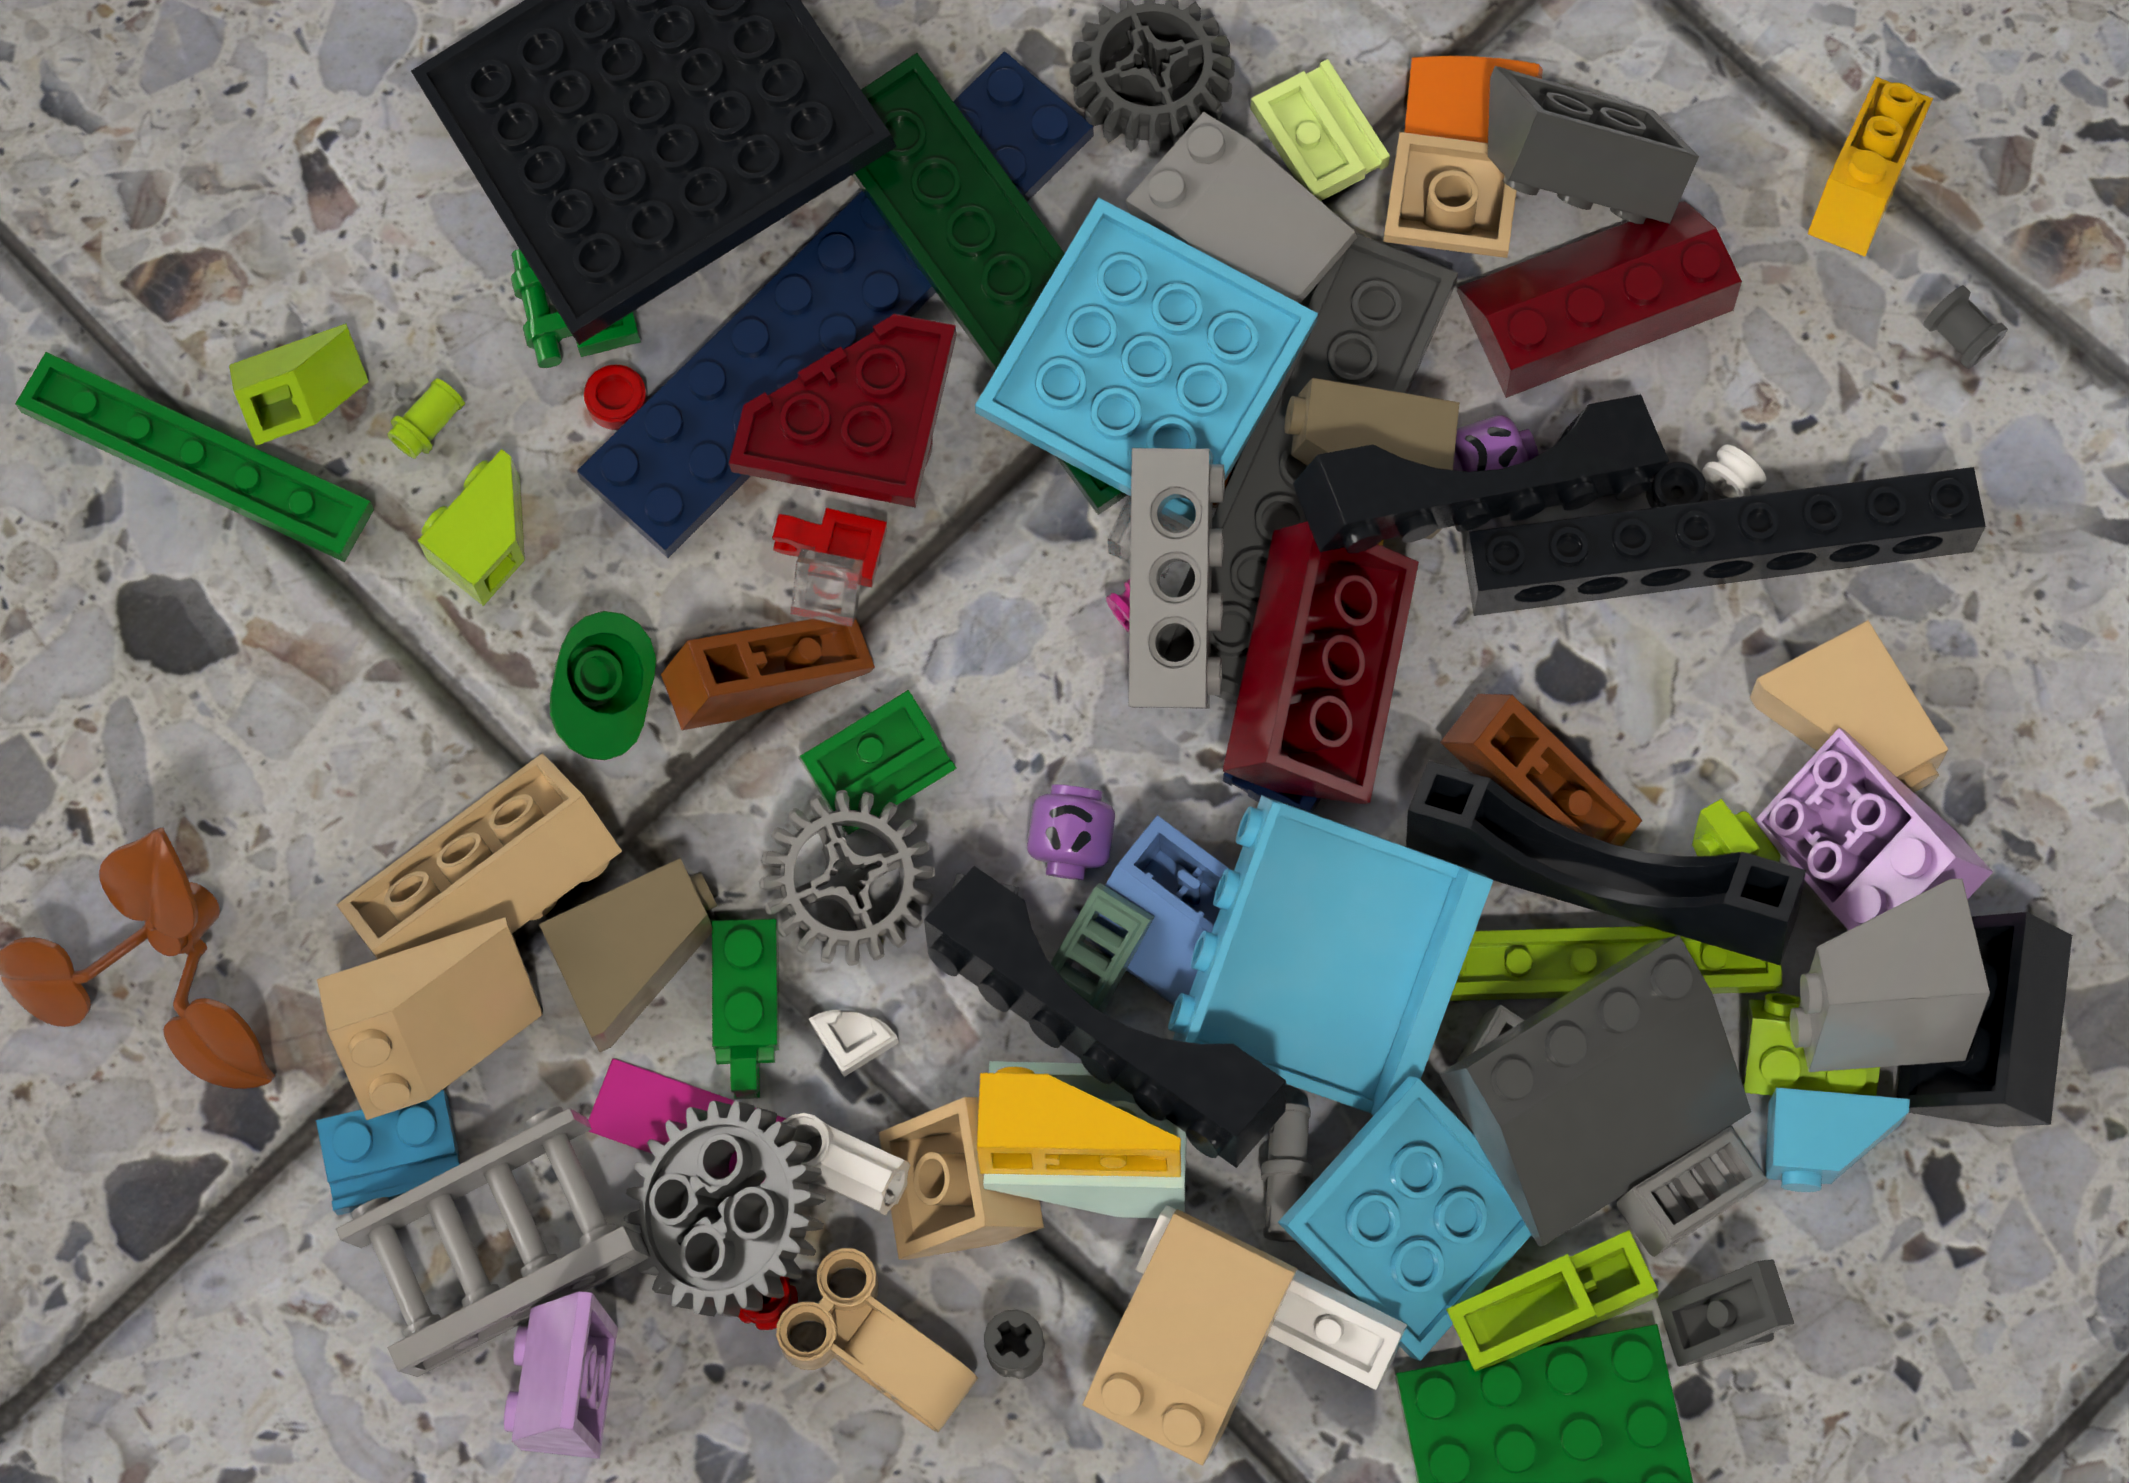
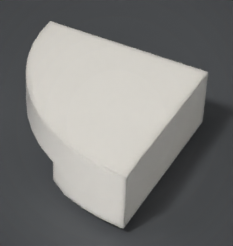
M829 1010L809 1018L811 1026L844 1077L899 1043L895 1033L884 1022L862 1013Z

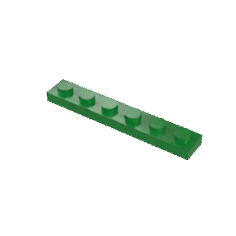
M45 352L15 403L21 413L342 562L346 561L374 511L371 502L361 496L48 352Z

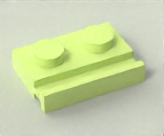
M1328 59L1321 62L1320 67L1307 74L1303 71L1251 98V111L1293 177L1320 201L1365 179V174L1377 168L1382 170L1389 165V153Z

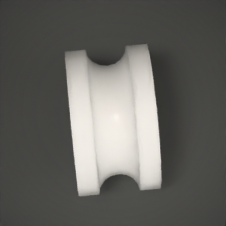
M1728 444L1723 445L1718 450L1717 457L1719 461L1708 462L1702 470L1709 486L1724 499L1750 496V489H1761L1766 482V476L1761 467L1744 451Z

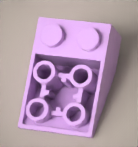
M1841 728L1834 732L1754 820L1792 866L1806 870L1804 879L1848 931L1949 879H1963L1968 900L1993 873L1954 828Z

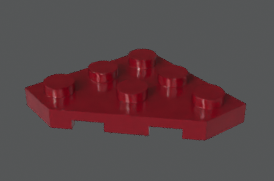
M893 314L873 326L874 332L844 350L840 346L797 372L798 378L770 395L764 392L743 405L730 456L729 466L731 472L916 508L956 341V325Z

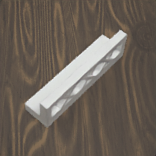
M1167 1205L1160 1213L1136 1267L1137 1271L1144 1274L1176 1209ZM1297 1270L1268 1336L1376 1390L1400 1347L1398 1344L1407 1324Z

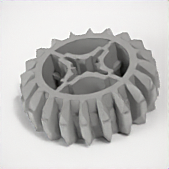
M840 790L835 795L836 811L828 812L825 801L820 795H817L810 800L811 810L815 819L809 821L804 813L797 808L789 812L788 818L798 830L795 835L779 827L774 829L771 837L776 843L785 847L786 850L784 854L765 851L761 861L768 866L780 868L779 876L762 877L759 883L760 888L763 890L780 889L782 896L765 905L766 913L773 915L787 909L791 916L778 928V933L782 937H786L797 926L806 932L797 946V950L800 953L806 954L812 947L815 939L825 942L821 952V961L823 963L829 964L833 961L836 947L839 945L845 946L846 962L849 966H853L859 963L860 944L866 943L873 960H879L884 957V947L879 939L884 934L896 947L900 948L903 946L907 939L896 925L900 920L913 928L921 926L923 918L908 907L910 902L921 905H928L932 902L933 894L927 890L915 888V880L933 878L935 876V869L927 865L914 867L913 858L924 855L929 851L930 847L927 841L917 842L910 847L905 843L903 838L910 835L917 827L913 819L905 821L897 830L888 824L896 814L897 805L889 802L882 809L879 817L870 814L874 796L871 793L865 792L859 801L858 811L849 810L848 793L846 790ZM837 826H853L867 830L879 837L888 846L890 851L867 857L857 855L849 848L845 838L841 837ZM819 833L824 846L822 850L826 859L825 872L809 883L795 888L794 868L797 856L802 846L812 836ZM839 858L841 862L845 861L849 870L857 868L863 870L873 865L878 867L867 872L864 875V881L859 880L856 885L861 891L855 897L849 894L845 886L837 888L831 886L821 891L816 889L826 885L830 881V875L835 876L839 872L833 867ZM898 868L900 882L896 901L887 916L876 924L871 912L872 905L868 894L870 884L874 879ZM825 899L836 900L845 907L849 917L853 918L857 930L842 931L830 928L814 919L803 906Z

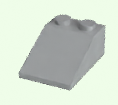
M1205 112L1197 118L1125 200L1131 215L1300 304L1357 239L1356 232L1257 145Z

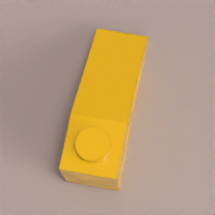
M1005 1067L999 1069L996 1073H980L977 1153L980 1174L1181 1177V1138L1049 1074H1035L1032 1070L1023 1067Z

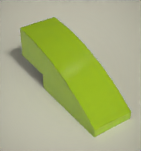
M1630 1230L1573 1256L1569 1257V1254L1559 1257L1446 1310L1474 1371H1478L1511 1359L1538 1346L1550 1344L1656 1299L1659 1295L1656 1284Z

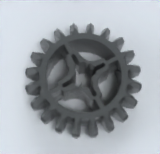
M1120 0L1119 13L1103 5L1098 13L1100 24L1085 23L1082 29L1084 42H1075L1072 49L1073 61L1076 64H1073L1070 68V82L1077 87L1074 90L1075 104L1078 108H1087L1085 111L1086 121L1093 125V127L1104 124L1103 136L1107 139L1108 143L1121 134H1125V144L1130 152L1138 146L1140 140H1149L1150 150L1156 155L1161 149V140L1170 138L1174 145L1203 112L1219 121L1223 108L1220 102H1228L1232 96V84L1229 80L1234 77L1235 64L1232 58L1227 57L1230 54V42L1227 36H1217L1219 24L1214 16L1200 20L1201 8L1196 1L1184 10H1180L1179 0H1166L1165 4H1157L1155 0H1143V4L1134 5L1132 0ZM1158 39H1163V40H1167V41H1170V42H1169V43H1168V42H1163V41H1160V40H1158ZM1131 44L1132 52L1121 61L1115 62V69L1104 72L1112 56L1124 46ZM1143 57L1146 60L1148 68H1143ZM1149 69H1153L1155 75H1152ZM1202 71L1195 86L1185 96L1174 101L1173 91L1175 88L1189 82L1190 75ZM1156 76H1161V87ZM1131 102H1142L1148 106L1137 105Z

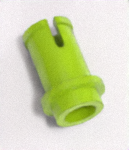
M436 378L431 383L429 389L412 405L403 417L396 415L391 419L393 428L387 433V436L398 449L413 459H416L421 452L429 454L433 449L431 441L452 416L463 408L465 402L450 385Z

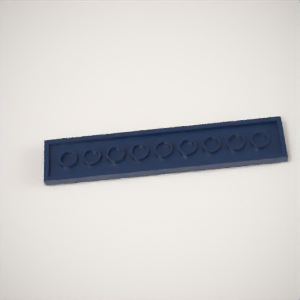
M1005 51L953 101L1027 202L1094 136L1093 125L1089 124L1086 119ZM863 191L577 470L578 476L583 483L667 558L751 477L749 475L733 473L729 466L743 405L764 392L770 395L798 378L797 372L840 346L844 350L874 332L873 326L891 315L899 314L912 317L936 293Z

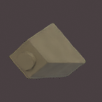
M1312 378L1297 397L1291 396L1285 416V433L1293 435L1291 456L1307 466L1318 454L1374 444L1410 461L1434 468L1453 470L1460 402ZM1443 528L1437 529L1434 533L1425 538L1432 539Z
M681 858L539 924L587 1030L599 1052L611 1048L712 933V925L706 911L717 907V904L702 873L698 872L689 877Z

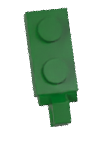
M777 919L712 921V1047L715 1051L717 1065L730 1064L731 1093H734V1099L760 1098V1063H775V1051L779 1050V933L777 931Z

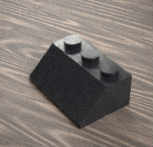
M2028 912L1972 916L1990 994L1966 1060L1901 1065L1897 1098L1910 1099L1909 1113L1993 1127L2051 1125L2072 935Z

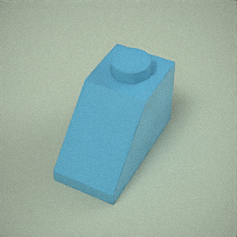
M1776 1088L1768 1102L1766 1178L1781 1180V1187L1789 1191H1820L1822 1184H1832L1900 1126L1909 1113L1910 1099Z

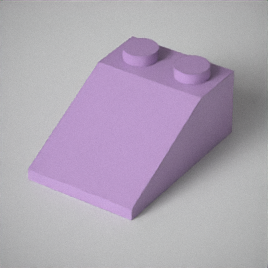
M578 1291L532 1307L530 1309L528 1326L519 1325L514 1343V1365L522 1366L519 1392L510 1391L507 1396L504 1412V1430L513 1432L512 1442L521 1451L600 1459L618 1327L593 1293Z

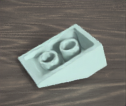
M989 1061V1073H996L999 1069L1005 1067H1023L1032 1070L1035 1074H1049L1181 1138V1177L984 1174V1189L1122 1218H1158L1167 1205L1185 1212L1186 1132L1166 1118L1163 1121L1151 1118L1139 1108L1134 1101L1133 1095L1114 1082L1111 1084L1100 1082L1085 1069L1082 1063Z

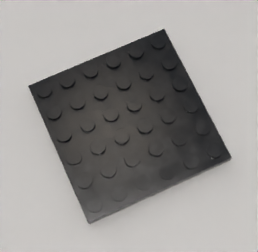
M524 0L411 70L579 345L897 147L890 132L801 0Z

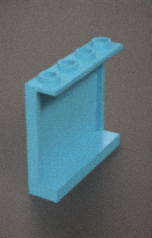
M1261 795L1257 808L1249 806L1240 822L1236 836V843L1243 846L1234 871L1227 868L1219 880L1213 905L1219 907L1220 911L1212 933L1203 931L1196 943L1192 955L1191 968L1198 971L1189 995L1180 993L1170 1015L1168 1029L1175 1032L1173 1040L1196 1044H1234L1285 1079L1286 1084L1369 1112L1374 1116L1409 1076L1421 1080L1493 879L1471 869Z

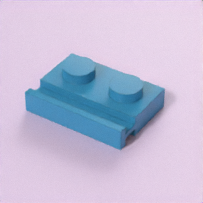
M441 1090L427 1101L366 1120L362 1109L316 1120L327 1181L330 1184L332 1194V1207L338 1216L351 1213L360 1205L376 1198L388 1197L390 1201L460 1165V1156L448 1096L444 1090Z

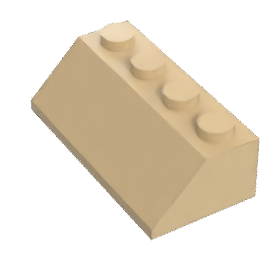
M542 753L336 906L376 959L506 917L510 930L513 933L529 920H537L548 914L555 907L558 899L579 883L590 881L599 876L607 868L609 861L620 854L622 850L584 795Z

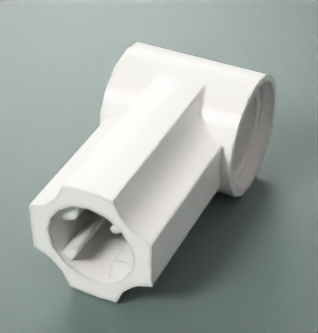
M807 1113L794 1114L783 1121L797 1128L792 1141L805 1143L813 1136L821 1135L822 1145L820 1152L812 1160L801 1163L802 1165L821 1168L822 1174L811 1183L821 1185L883 1215H886L894 1205L898 1204L908 1184L909 1162L827 1125L815 1115Z

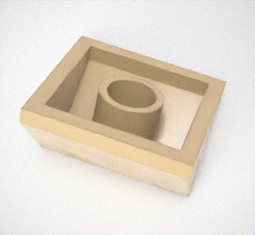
M1399 132L1383 242L1508 258L1517 190L1503 182L1504 174L1488 158V143Z

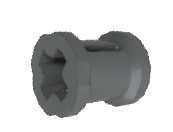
M1962 285L1951 292L1933 309L1925 319L1923 326L1929 332L1937 330L1962 355L1960 363L1966 369H1969L1996 347L2004 338L2008 328L2002 322L1994 324L1969 300L1971 292Z
M1020 1310L1003 1311L995 1315L987 1324L984 1333V1348L987 1352V1358L991 1367L1000 1376L1024 1379L1033 1375L1042 1365L1045 1349L1043 1331L1038 1321L1029 1313ZM1011 1332L1018 1339L1028 1334L1029 1336L1025 1340L1028 1353L1021 1358L1013 1351L1007 1352L1002 1356L1001 1353L1004 1350L1002 1336Z

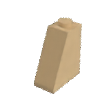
M1869 620L1758 677L1750 695V699L1756 709L1816 751L1823 746L1838 728L1845 730L1912 792L1926 787L1939 777L1936 769L1939 768L1948 752L1947 746Z

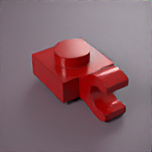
M826 508L822 524L812 523L790 515L778 514L772 539L775 540L773 551L796 557L813 555L811 561L812 574L872 588L887 533V522L831 508Z

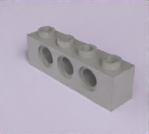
M1132 448L1128 707L1210 709V695H1221L1222 658L1210 657L1211 631H1222L1223 594L1211 592L1212 567H1223L1224 531L1223 528H1212L1213 503H1224L1225 469L1224 464H1213V453L1210 449ZM1186 498L1192 501L1195 506L1196 517L1194 523L1189 529L1180 533L1167 531L1161 521L1163 507L1172 499ZM1173 562L1188 563L1195 574V582L1192 589L1181 597L1167 596L1160 584L1162 571ZM1175 625L1185 626L1193 635V650L1182 661H1168L1161 654L1159 648L1161 635L1169 627Z

